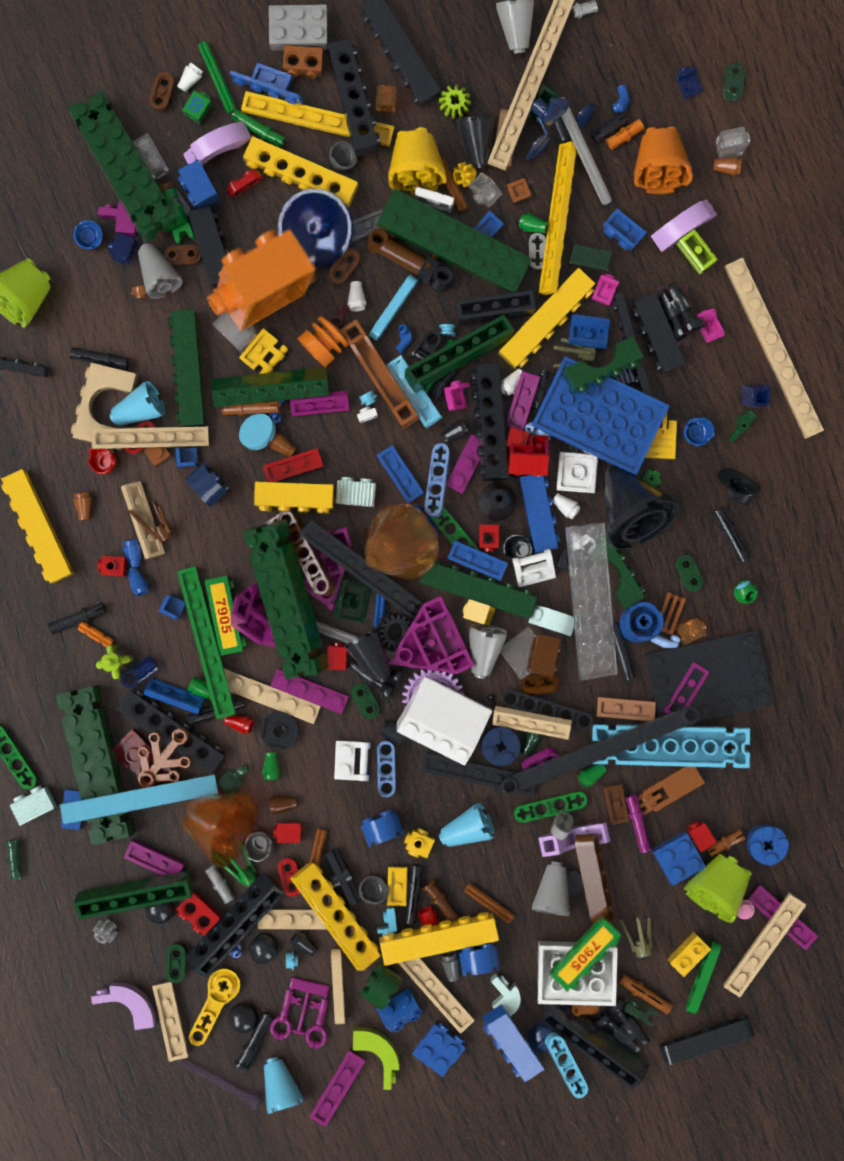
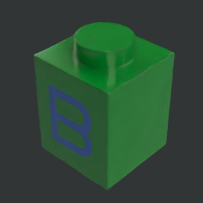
M193 91L182 109L184 115L201 125L213 106L211 100H209L210 97L204 92L200 91L198 93Z

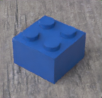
M199 159L178 170L181 175L178 177V180L184 191L190 192L187 196L194 209L209 205L212 207L221 202Z
M685 831L651 850L672 886L706 867Z

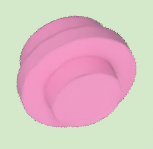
M742 900L737 916L741 919H749L754 914V906L750 901Z

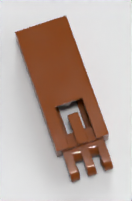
M682 766L642 790L643 793L638 795V801H642L639 803L640 809L645 806L646 809L642 810L644 815L652 810L657 812L705 784L696 767ZM662 787L665 790V793L667 794L663 797L660 793H657V795L652 796V793L656 792Z

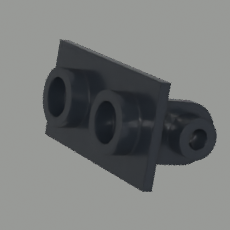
M535 370L534 374L541 376L531 407L533 409H540L552 384L554 373H549L547 370Z

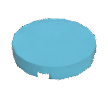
M265 414L251 415L241 425L239 431L241 443L250 450L263 449L267 446L269 440L272 441L276 432L275 423Z

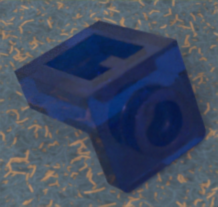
M696 66L682 68L676 77L684 100L703 91L696 75Z

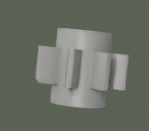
M106 919L104 922L99 920L93 929L95 932L94 938L103 944L107 941L111 943L118 934L115 931L117 926L111 920Z

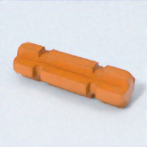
M81 622L78 626L80 632L86 633L88 637L98 643L101 642L105 647L112 645L114 642L111 637L105 636L103 632L93 626L90 627V624L86 622Z

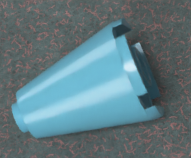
M150 381L143 382L111 409V421L118 426L162 417L166 414L163 400L159 401L157 397L160 393Z
M476 803L443 827L439 834L442 844L451 847L493 839L495 836L492 834L495 831L489 814H484L482 811L485 807L481 803Z
M278 1057L266 1060L264 1077L267 1113H273L272 1109L276 1112L299 1104L298 1100L300 1103L305 1102L282 1059L278 1060Z

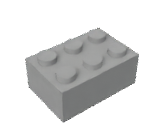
M269 5V45L271 51H284V45L315 47L328 50V12L326 5Z

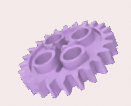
M421 669L420 675L414 672L415 679L408 678L411 684L404 685L408 691L402 692V695L407 697L402 699V703H409L424 675L439 683H445L447 687L463 695L464 692L458 691L462 688V684L456 685L458 677L452 679V673L447 675L446 672L432 670L425 672L424 669Z

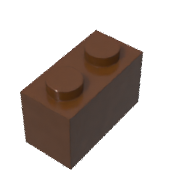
M533 634L526 672L553 677L558 667L556 662L557 654L559 655L561 652L560 639Z

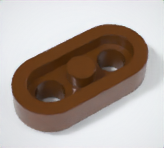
M161 72L155 77L149 97L150 105L156 111H163L168 107L175 86L172 75L167 72ZM168 81L167 86H162V83ZM162 99L163 103L157 104V100Z
M195 245L169 246L163 252V255L172 266L196 265L202 259L200 250ZM194 251V257H189V252ZM175 252L176 256L174 258H170V253Z
M345 250L330 268L329 277L333 283H345L360 263V256L356 250ZM353 257L354 261L352 263L347 262V258ZM337 272H341L342 277L337 278L335 274Z
M553 674V677L544 675L527 676L521 681V689L527 695L555 692L560 687L559 677Z

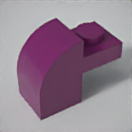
M118 201V209L113 205L98 207L100 218L116 220L115 232L119 236H138L135 224H132L120 201Z

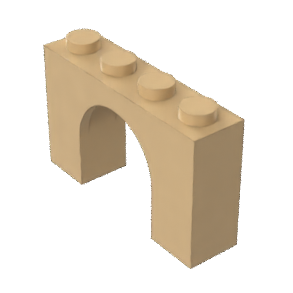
M91 363L85 372V378H87L86 385L82 386L80 393L82 401L76 409L77 421L73 423L71 429L73 438L92 443L91 429H117L101 425L96 421L92 412L94 399L105 390L131 393L136 389L139 376L135 373Z

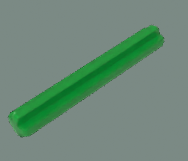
M204 41L198 44L199 50L227 113L230 114L236 110V106L208 42Z

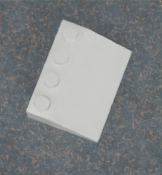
M424 675L397 721V732L465 766L481 737L492 709Z
M538 941V1004L616 1006L617 946H610L606 951V956L601 961L597 960L592 965L594 967L592 971L579 979L580 983L578 986L567 992L550 976L549 971L576 942Z

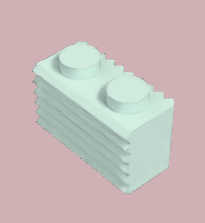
M342 477V481L337 480L335 503L374 507L376 483H372L371 479H361V482H353V478Z
M40 785L30 790L31 795L25 797L22 794L13 799L15 803L11 804L10 808L19 825L57 807L48 787L42 789Z

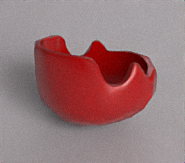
M111 448L89 449L90 457L87 462L97 474H109L115 468L117 457L114 450Z

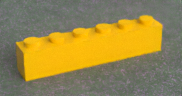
M578 268L499 351V355L514 369L518 366L522 368L529 360L527 356L531 352L535 354L542 347L540 343L544 338L548 340L555 333L553 329L557 325L561 327L568 319L566 315L570 311L574 313L581 306L580 301L582 298L585 297L587 299L595 291L593 289L595 283Z
M21 469L2 478V489L6 495L9 494L10 506L14 512L17 511L19 519H17L21 529H25L28 535L26 536L27 543L30 547L33 546L36 552L34 558L38 564L41 563L44 569L42 571L44 579L54 584L73 575V569L27 471Z
M488 912L479 913L476 917L471 918L464 916L453 922L445 920L440 922L439 925H423L421 929H405L402 933L398 934L386 933L383 937H379L385 966L499 941L493 913Z

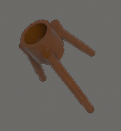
M152 501V505L160 521V525L154 528L155 532L137 514L129 510V513L152 536L153 540L158 539L160 542H163L173 536L161 505L157 507L155 501Z

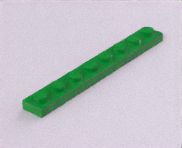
M194 566L177 571L216 719L236 715L197 567Z

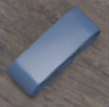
M383 740L377 748L378 791L383 797H390L394 794L396 788L395 747L391 741ZM382 745H390L392 751L389 754H383L380 749ZM385 763L390 764L392 771L384 773L381 770V766ZM390 783L392 790L388 793L384 792L381 788L382 784Z

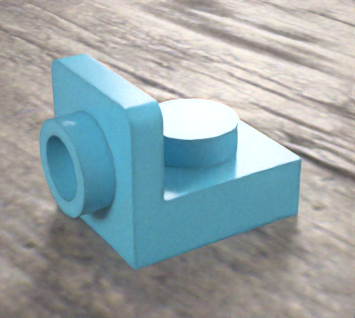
M387 906V911L383 912L384 923H388V925L378 927V934L382 933V936L386 933L397 931L394 906Z

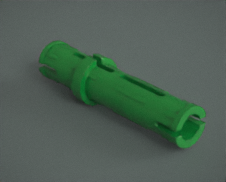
M239 109L233 112L232 115L234 116H231V120L244 122L247 129L261 136L263 141L267 140L278 148H282L286 137L281 136L273 131L272 127H266Z

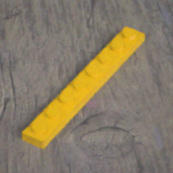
M245 92L241 111L244 113L350 137L344 114L298 103L292 105L285 100ZM375 122L374 131L379 133L381 142L379 145L390 147L394 126ZM361 130L359 133L365 135L368 131Z
M572 141L559 145L549 215V229L547 231L539 294L543 295L556 293L558 288L576 157V147Z

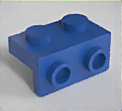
M616 209L602 226L603 232L608 237L617 239L619 246L624 250L629 249L632 251L646 234L645 230L619 209Z
M573 314L568 344L606 349L610 319Z
M409 988L392 998L383 1010L376 1008L386 1029L391 1033L400 1031L405 1024L417 1020L424 1013Z

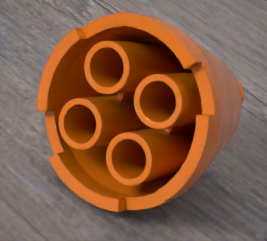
M675 127L648 128L640 143L634 170L635 186L646 189V193L668 194L675 192V188L689 185L693 177L692 167Z

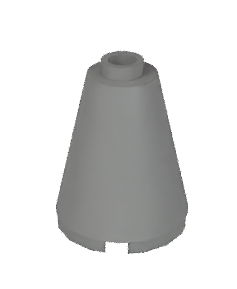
M509 0L496 3V9L509 49L514 50V54L525 53V49L529 48L534 0Z
M150 243L143 244L138 251L147 295L149 298L158 299L165 297V293L170 290L174 293L183 283L181 276L156 245Z
M471 624L469 629L470 656L474 664L471 667V672L475 674V677L485 679L486 676H490L507 638V631L493 625L490 628L484 627V624Z
M551 862V865H547L532 904L533 911L569 916L570 904L566 867H563V863Z

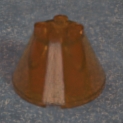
M394 504L382 509L375 515L369 527L365 546L367 565L379 572L399 579L409 580L424 575L432 568L438 555V538L434 527H431L426 519L427 517L421 511L412 506Z
M247 793L200 796L194 801L190 800L186 806L187 813L182 828L188 832L214 866L226 867L232 863L230 858L236 860L240 855L237 852L242 847V844L245 845L246 838L253 831L256 820V803L252 802L253 797Z

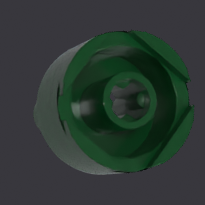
M379 963L374 973L371 972L366 979L368 984L362 988L359 996L383 1010L391 1001L390 998L393 993L395 994L403 978L382 963Z

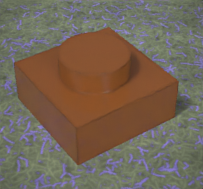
M525 178L507 184L513 204L531 198Z
M148 447L144 450L154 466L159 465L171 456L166 447Z

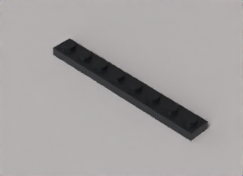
M309 519L299 532L302 538L414 620L424 604L422 601L312 519Z

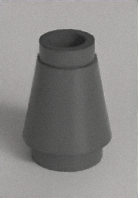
M455 951L445 952L442 954L441 963L448 981H458L459 956Z

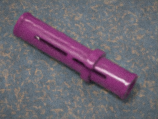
M637 794L626 796L625 799L629 809L628 815L629 819L631 818L639 852L647 853L652 848L649 843L643 820L644 813L640 809Z

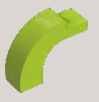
M354 1027L353 1050L370 1051L381 1059L384 1067V1090H391L392 1084H395L396 1072H392V1070H399V1057L395 1046L386 1035L376 1029Z

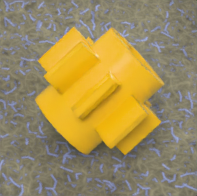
M466 162L458 164V167L453 168V179L457 185L463 184V187H467L476 181V170L472 164L466 165Z

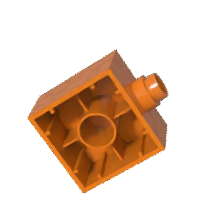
M275 230L268 231L255 241L257 248L245 254L242 248H238L222 259L224 266L218 274L220 277L218 287L214 289V293L210 294L207 299L215 314L229 313L240 332L303 297L307 291L315 267L290 230L279 236Z

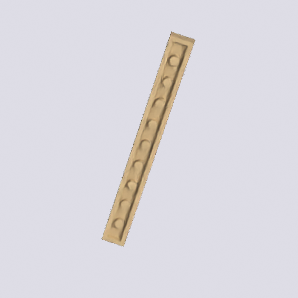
M575 0L553 1L489 157L488 164L506 171Z
M741 258L725 265L724 268L804 438H809L824 431L744 259Z

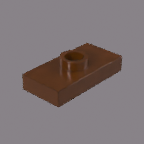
M623 784L604 786L603 790L610 825L630 822Z

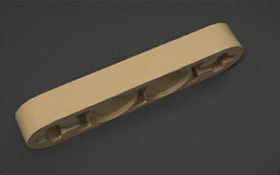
M331 949L335 1024H345L341 949Z

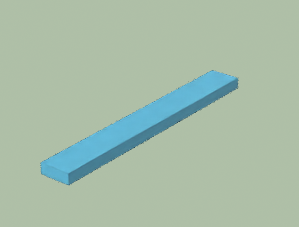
M209 775L60 804L63 824L214 795L218 794L215 775Z

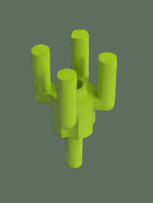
M108 645L106 647L107 654L102 657L101 661L96 663V667L111 672L114 679H120L124 675L120 668L125 663L133 662L134 657L132 655L121 656L116 653L118 650L117 645Z

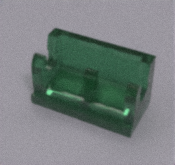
M573 244L570 263L608 271L611 251Z

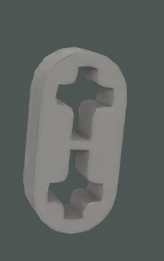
M534 233L529 238V257L532 260H535L536 254H539L540 260L544 258L546 238L543 234ZM535 238H539V241L543 242L540 243L539 250H536L535 243H532V241H535ZM531 260L529 266L533 270L538 271L542 269L543 262L536 266V263Z
M559 811L551 827L553 836L557 839L565 840L571 831L574 822L573 817L568 812Z

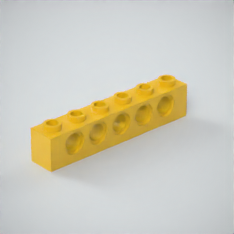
M253 136L243 156L248 167L255 170L258 167L264 170V173L268 176L274 177L276 175L281 177V181L289 185L292 183L299 185L298 188L305 192L313 191L321 199L327 200L329 198L334 201L335 205L342 208L344 206L350 207L358 189V182ZM263 155L270 156L268 162L260 161ZM282 162L288 164L284 170L278 169V165ZM298 170L305 171V175L301 178L296 177L295 173ZM315 178L323 179L320 185L313 184ZM333 185H338L340 191L333 193L330 191V188Z
M314 863L306 864L290 879L357 970L364 971L381 956L377 945L368 939L366 930L357 924L355 915L346 909L342 897L336 895L333 891L332 883L329 880H325L322 876L321 868L317 864L314 865ZM313 880L317 882L315 890L311 886ZM325 895L328 897L327 905H324L323 903V897ZM335 911H338L340 914L337 921L334 918ZM347 926H349L351 929V933L349 936H347L345 933V929ZM359 941L362 944V949L360 951H358L356 948L357 943Z

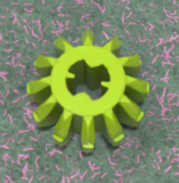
M455 85L454 90L448 86V92H441L442 97L439 98V103L442 105L440 110H446L445 116L452 113V119H455L456 114L462 118V112H469L468 106H471V101L468 99L470 94H464L465 88L459 91L458 85ZM455 99H457L458 104L455 103V105H453L452 100L455 101Z

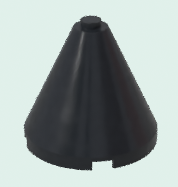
M610 466L605 470L603 485L606 537L612 548L616 550L632 549L630 544L638 541L643 545L664 532L676 519L674 512L675 510L679 511V506L673 497L616 466Z

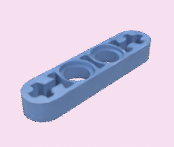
M438 443L433 447L425 511L432 518H437L442 514L450 450L443 443ZM441 448H443L446 454H442V462H439V455L437 452H439ZM438 466L444 468V473L441 476H436L433 472ZM434 485H439L442 489L437 495L431 493V488ZM433 499H440V501L436 500V507L439 509L432 513L429 507L433 506Z

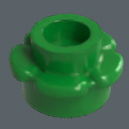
M647 470L642 477L643 481L654 487L658 486L661 482L660 474L656 470Z

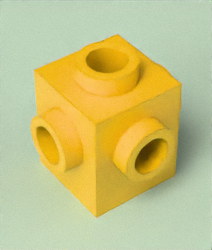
M418 828V830L413 829L412 833H407L404 843L407 844L408 854L417 858L419 855L427 858L435 838L428 836L429 832ZM416 841L422 842L420 845L415 844Z

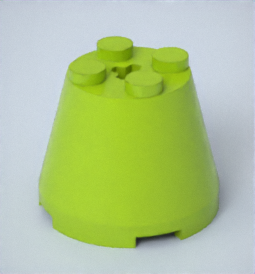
M27 258L0 273V313L13 324L20 323L23 328L31 322L51 288L48 282L50 280L49 275L37 269L31 259Z
M719 854L704 869L697 873L686 884L684 889L687 891V896L700 907L714 914L718 913L717 917L719 919L732 923L738 915L752 873L746 868L738 866V861L731 856L726 858Z

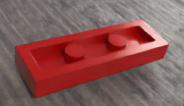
M318 448L263 466L268 482L272 483L324 467Z

